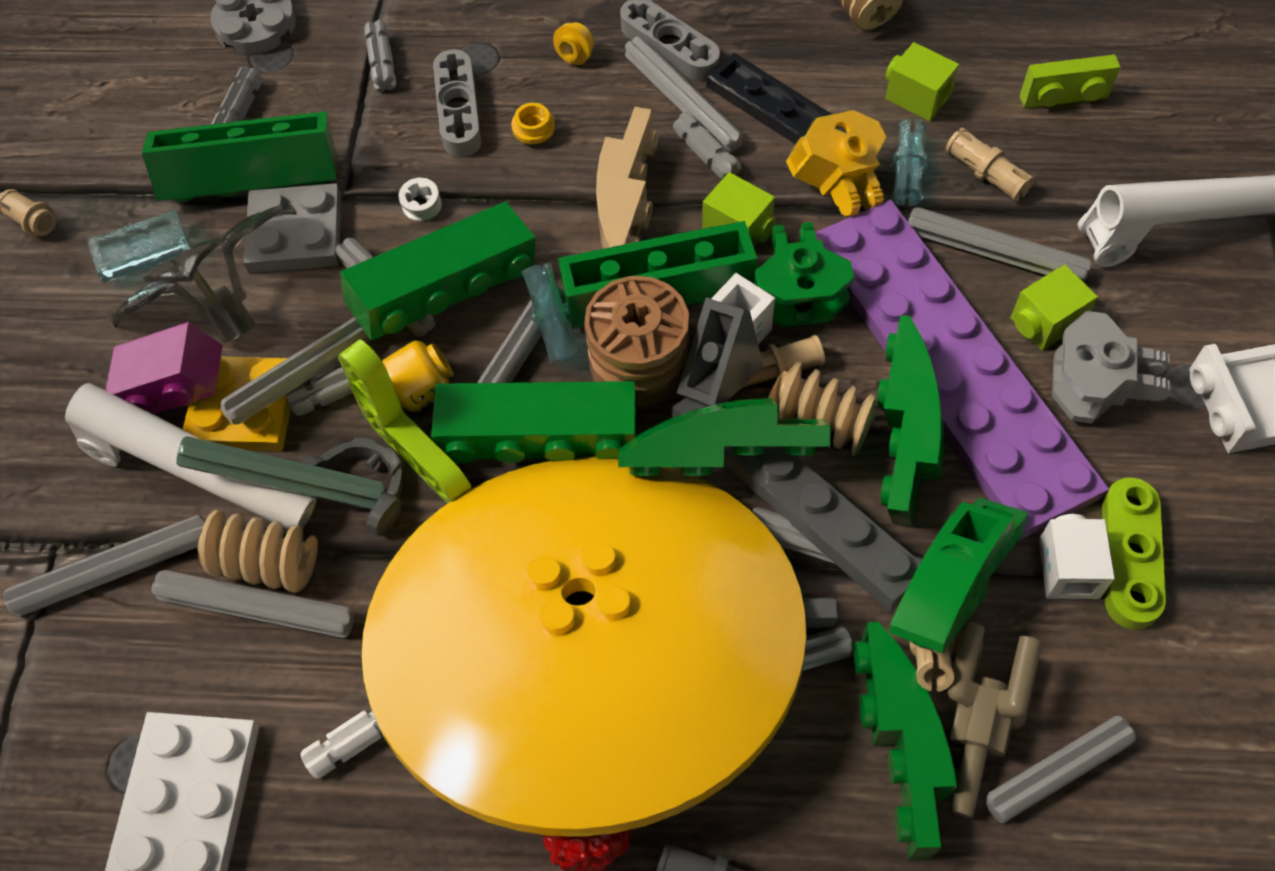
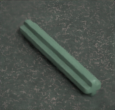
M189 436L183 437L176 457V464L183 468L372 510L381 495L385 493L384 484L381 481Z

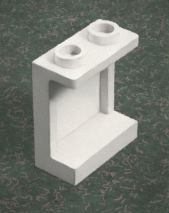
M1216 344L1204 346L1189 369L1190 381L1195 392L1201 394L1209 412L1211 428L1218 437H1221L1228 454L1274 445L1275 344L1222 355Z

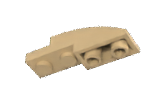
M634 107L623 140L605 137L599 158L596 187L600 236L603 249L641 241V238L638 237L640 229H647L649 226L653 203L646 200L645 179L647 164L645 161L647 155L654 156L658 143V130L652 129L651 109Z

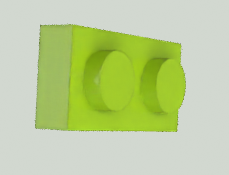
M1115 54L1029 65L1020 92V99L1025 109L1109 98L1121 67Z

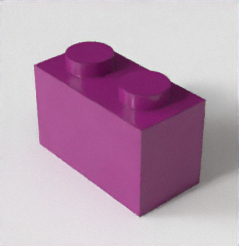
M186 322L115 346L106 391L153 415L215 396L223 345L190 322Z

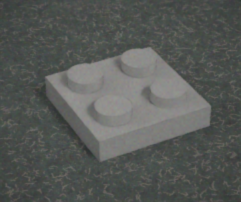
M338 184L249 191L243 262L248 273L339 266L338 255L335 253L337 245L340 244L341 192Z

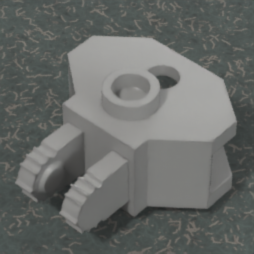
M1086 311L1065 329L1063 345L1054 353L1052 397L1071 421L1093 423L1112 405L1123 406L1127 398L1163 401L1168 396H1171L1170 380L1155 377L1152 374H1163L1171 369L1170 354H1167L1166 351L1162 352L1160 350L1155 351L1154 349L1137 347V338L1127 337L1107 313Z

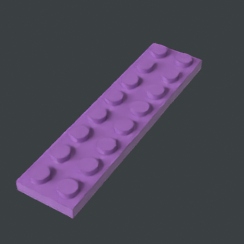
M891 199L815 232L817 241L822 240L825 249L851 261L854 281L848 287L850 302L885 352L889 333H897L900 315L912 318L931 358L941 401L944 436L990 501L1029 512L1027 524L1018 541L1047 527L1050 519L1073 514L1105 497L1109 490L1107 485Z

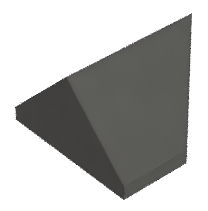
M710 298L705 299L695 334L690 341L689 354L678 386V394L709 406L726 403L764 367L750 311Z

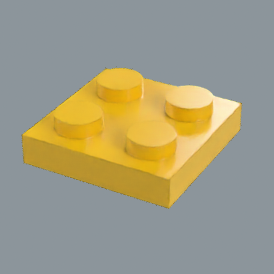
M221 356L215 396L201 399L188 405L183 430L202 440L249 451L283 452L291 412L286 395L238 425H233L224 416L220 408L223 398L287 358Z

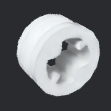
M427 178L411 179L404 183L399 191V200L403 212L411 220H430L441 210L442 202L438 188L433 181ZM422 195L424 199H427V202L419 205L413 198Z

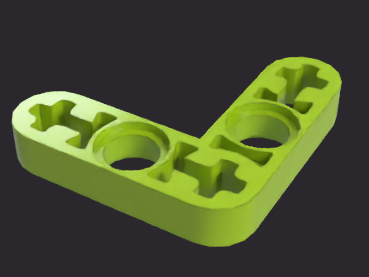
M359 339L340 353L338 360L359 408L378 435L446 503L454 501L470 490L471 485L459 467L403 412L389 373L372 348Z

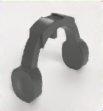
M355 437L351 442L335 446L320 457L311 454L302 460L301 463L330 469L344 459L349 460L353 458H370L365 463L369 469H374L378 462L385 465L392 474L391 483L387 492L381 495L369 513L366 526L368 531L377 536H382L395 523L401 510L399 497L403 486V468L401 460L391 448H385L373 439Z

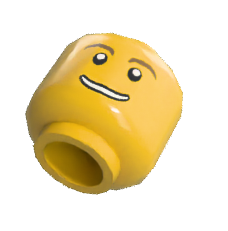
M412 341L382 361L389 373L400 405L412 413L419 412L432 404L435 399L436 384H450L449 378L454 375L448 361L434 343L427 346L421 341Z

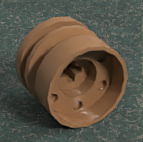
M629 276L611 281L595 293L586 307L584 327L586 343L588 345L589 368L594 382L635 381L637 406L645 407L665 401L677 392L689 354V312L684 299L672 286L653 277Z

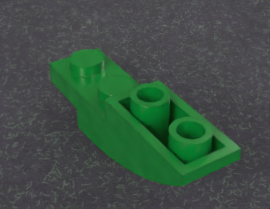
M900 315L897 333H889L886 344V362L891 363L889 379L882 378L880 380L877 397L878 408L884 409L888 425L893 427L890 437L889 456L896 458L893 476L885 475L883 479L881 506H887L892 524L913 526L921 478L942 481L944 423L938 385L931 358L923 338L912 318Z
M773 398L720 403L689 411L641 433L619 448L618 467H629V474L638 476L660 474V467H681V474L705 476L712 474V467H724V446H733V453L738 455L764 454V446H785V453L790 455L816 454V447H830L831 426L825 419H777L778 404Z
M978 497L973 504L961 502L942 527L917 568L890 623L889 633L911 641L916 646L930 648L943 653L985 598L989 577L1022 536L1029 512Z
M867 622L862 640L854 643L856 674L865 675L867 694L860 695L861 725L863 729H871L873 746H895V749H889L888 770L891 784H900L902 806H896L894 812L895 831L898 842L907 843L908 860L932 859L941 848L935 801L947 800L957 787L951 753L942 723L930 694L917 682L915 667L899 644L879 622Z

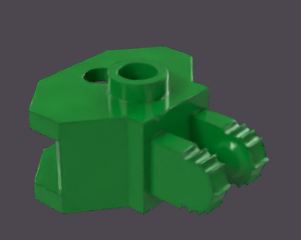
M812 222L802 223L799 230L800 242L787 244V233L784 226L774 225L772 227L774 255L755 270L754 285L775 297L773 323L781 327L830 322L850 302L848 287L854 281L851 261L825 249L823 241H817ZM809 304L811 309L807 312H799L794 306Z

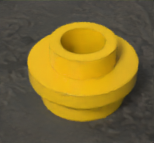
M580 23L563 24L555 31L553 36L554 47L564 61L573 65H582L590 58L594 47V39L589 29Z
M526 103L516 110L511 122L515 138L526 144L542 143L548 140L555 131L553 115L540 103Z

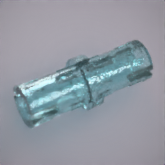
M911 118L899 123L897 129L898 150L893 154L892 169L896 172L893 200L901 206L905 205L906 191H910L909 206L918 204L923 198L922 173L926 171L928 165V155L924 151L927 127L922 120L916 118L914 133H910Z
M544 263L542 268L539 264L523 270L522 275L525 278L534 308V313H531L533 323L539 324L549 357V364L559 362L558 360L562 362L579 355V352L576 349L566 316L569 314L567 303H562L553 274L552 264Z

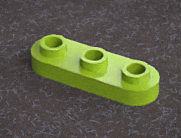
M1123 478L1112 484L1102 501V519H1105L1114 580L1105 591V606L1108 614L1117 624L1127 629L1141 630L1151 626L1163 613L1166 605L1161 503L1158 493L1147 482L1137 478ZM1127 496L1134 497L1141 505L1137 506L1130 503ZM1128 543L1138 544L1144 553L1134 552ZM1130 591L1141 593L1145 597L1146 603L1135 601Z

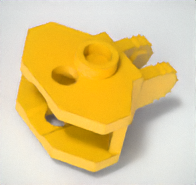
M855 110L816 118L807 134L797 141L786 161L792 176L819 188L822 196L831 194L836 206L839 207L841 215H844V217L859 214L862 205L867 210L884 201V194L874 173V170L880 165L876 156L886 139L879 121ZM835 126L843 127L847 133H844L838 129L835 130Z

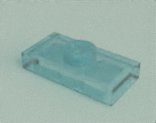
M176 210L88 239L96 272L103 283L192 252L181 218Z

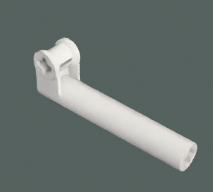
M1275 175L1108 185L1100 191L1098 198L1091 208L1079 220L1078 229L1082 235L1088 236L1095 250L1093 257L1096 264L1100 267L1114 266L1122 263L1134 254L1138 244L1154 225L1275 213Z
M91 383L81 386L68 404L65 421L69 424L75 435L78 447L103 464L116 467L121 461L119 453L123 450L271 522L279 521L282 523L283 528L288 530L292 525H299L303 529L314 510L316 497L178 466L176 464V457L183 437H198Z

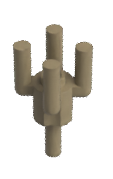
M966 622L961 628L952 665L954 681L947 688L949 696L948 706L955 713L949 741L964 748L950 812L972 819L987 755L1004 757L1011 729H1018L1026 722L1040 659L1042 641L1028 636L1019 637L1009 685L995 679L977 677L985 644L982 641L985 628L975 623Z

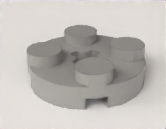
M215 0L216 4L210 16L211 25L218 41L224 47H226L225 43L234 46L236 53L244 55L261 54L277 48L282 44L280 37L288 29L291 34L296 26V15L291 0ZM256 16L255 21L248 20L249 18Z

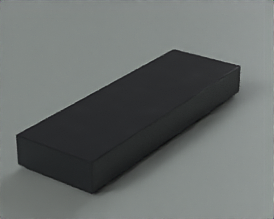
M736 53L731 54L706 76V87L795 145L801 137L807 134L816 118L832 115Z

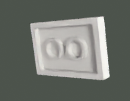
M147 712L105 871H228L260 726L254 720Z

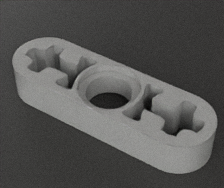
M628 0L622 5L620 16L623 34L631 40L636 36L642 37L669 64L688 79L704 82L706 81V76L719 66L720 50L713 41L651 0ZM665 35H675L680 38L674 44H665L659 41Z
M452 49L440 53L433 62L439 130L443 147L449 155L468 157L477 152L482 143L474 74L469 55L461 50ZM457 69L459 81H451L450 70ZM457 97L468 100L464 106L459 108H451L446 105L448 101ZM464 124V137L457 138L456 125Z

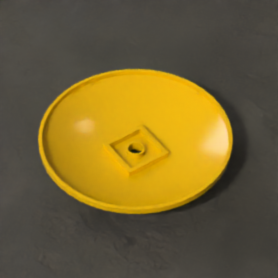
M577 457L573 460L548 461L507 472L466 491L433 514L402 545L379 581L368 609L362 644L363 678L372 712L383 737L399 761L414 778L437 797L460 811L485 822L520 832L547 836L578 837L612 834L653 824L675 816L703 802L727 786L753 763L776 734L795 698L803 671L806 646L805 609L796 575L781 545L769 529L747 507L710 482L696 476L683 475L681 470L672 467H660V474L631 475L629 474V467H618V459ZM578 591H586L594 595L593 599L584 605L575 606L565 601L570 594Z

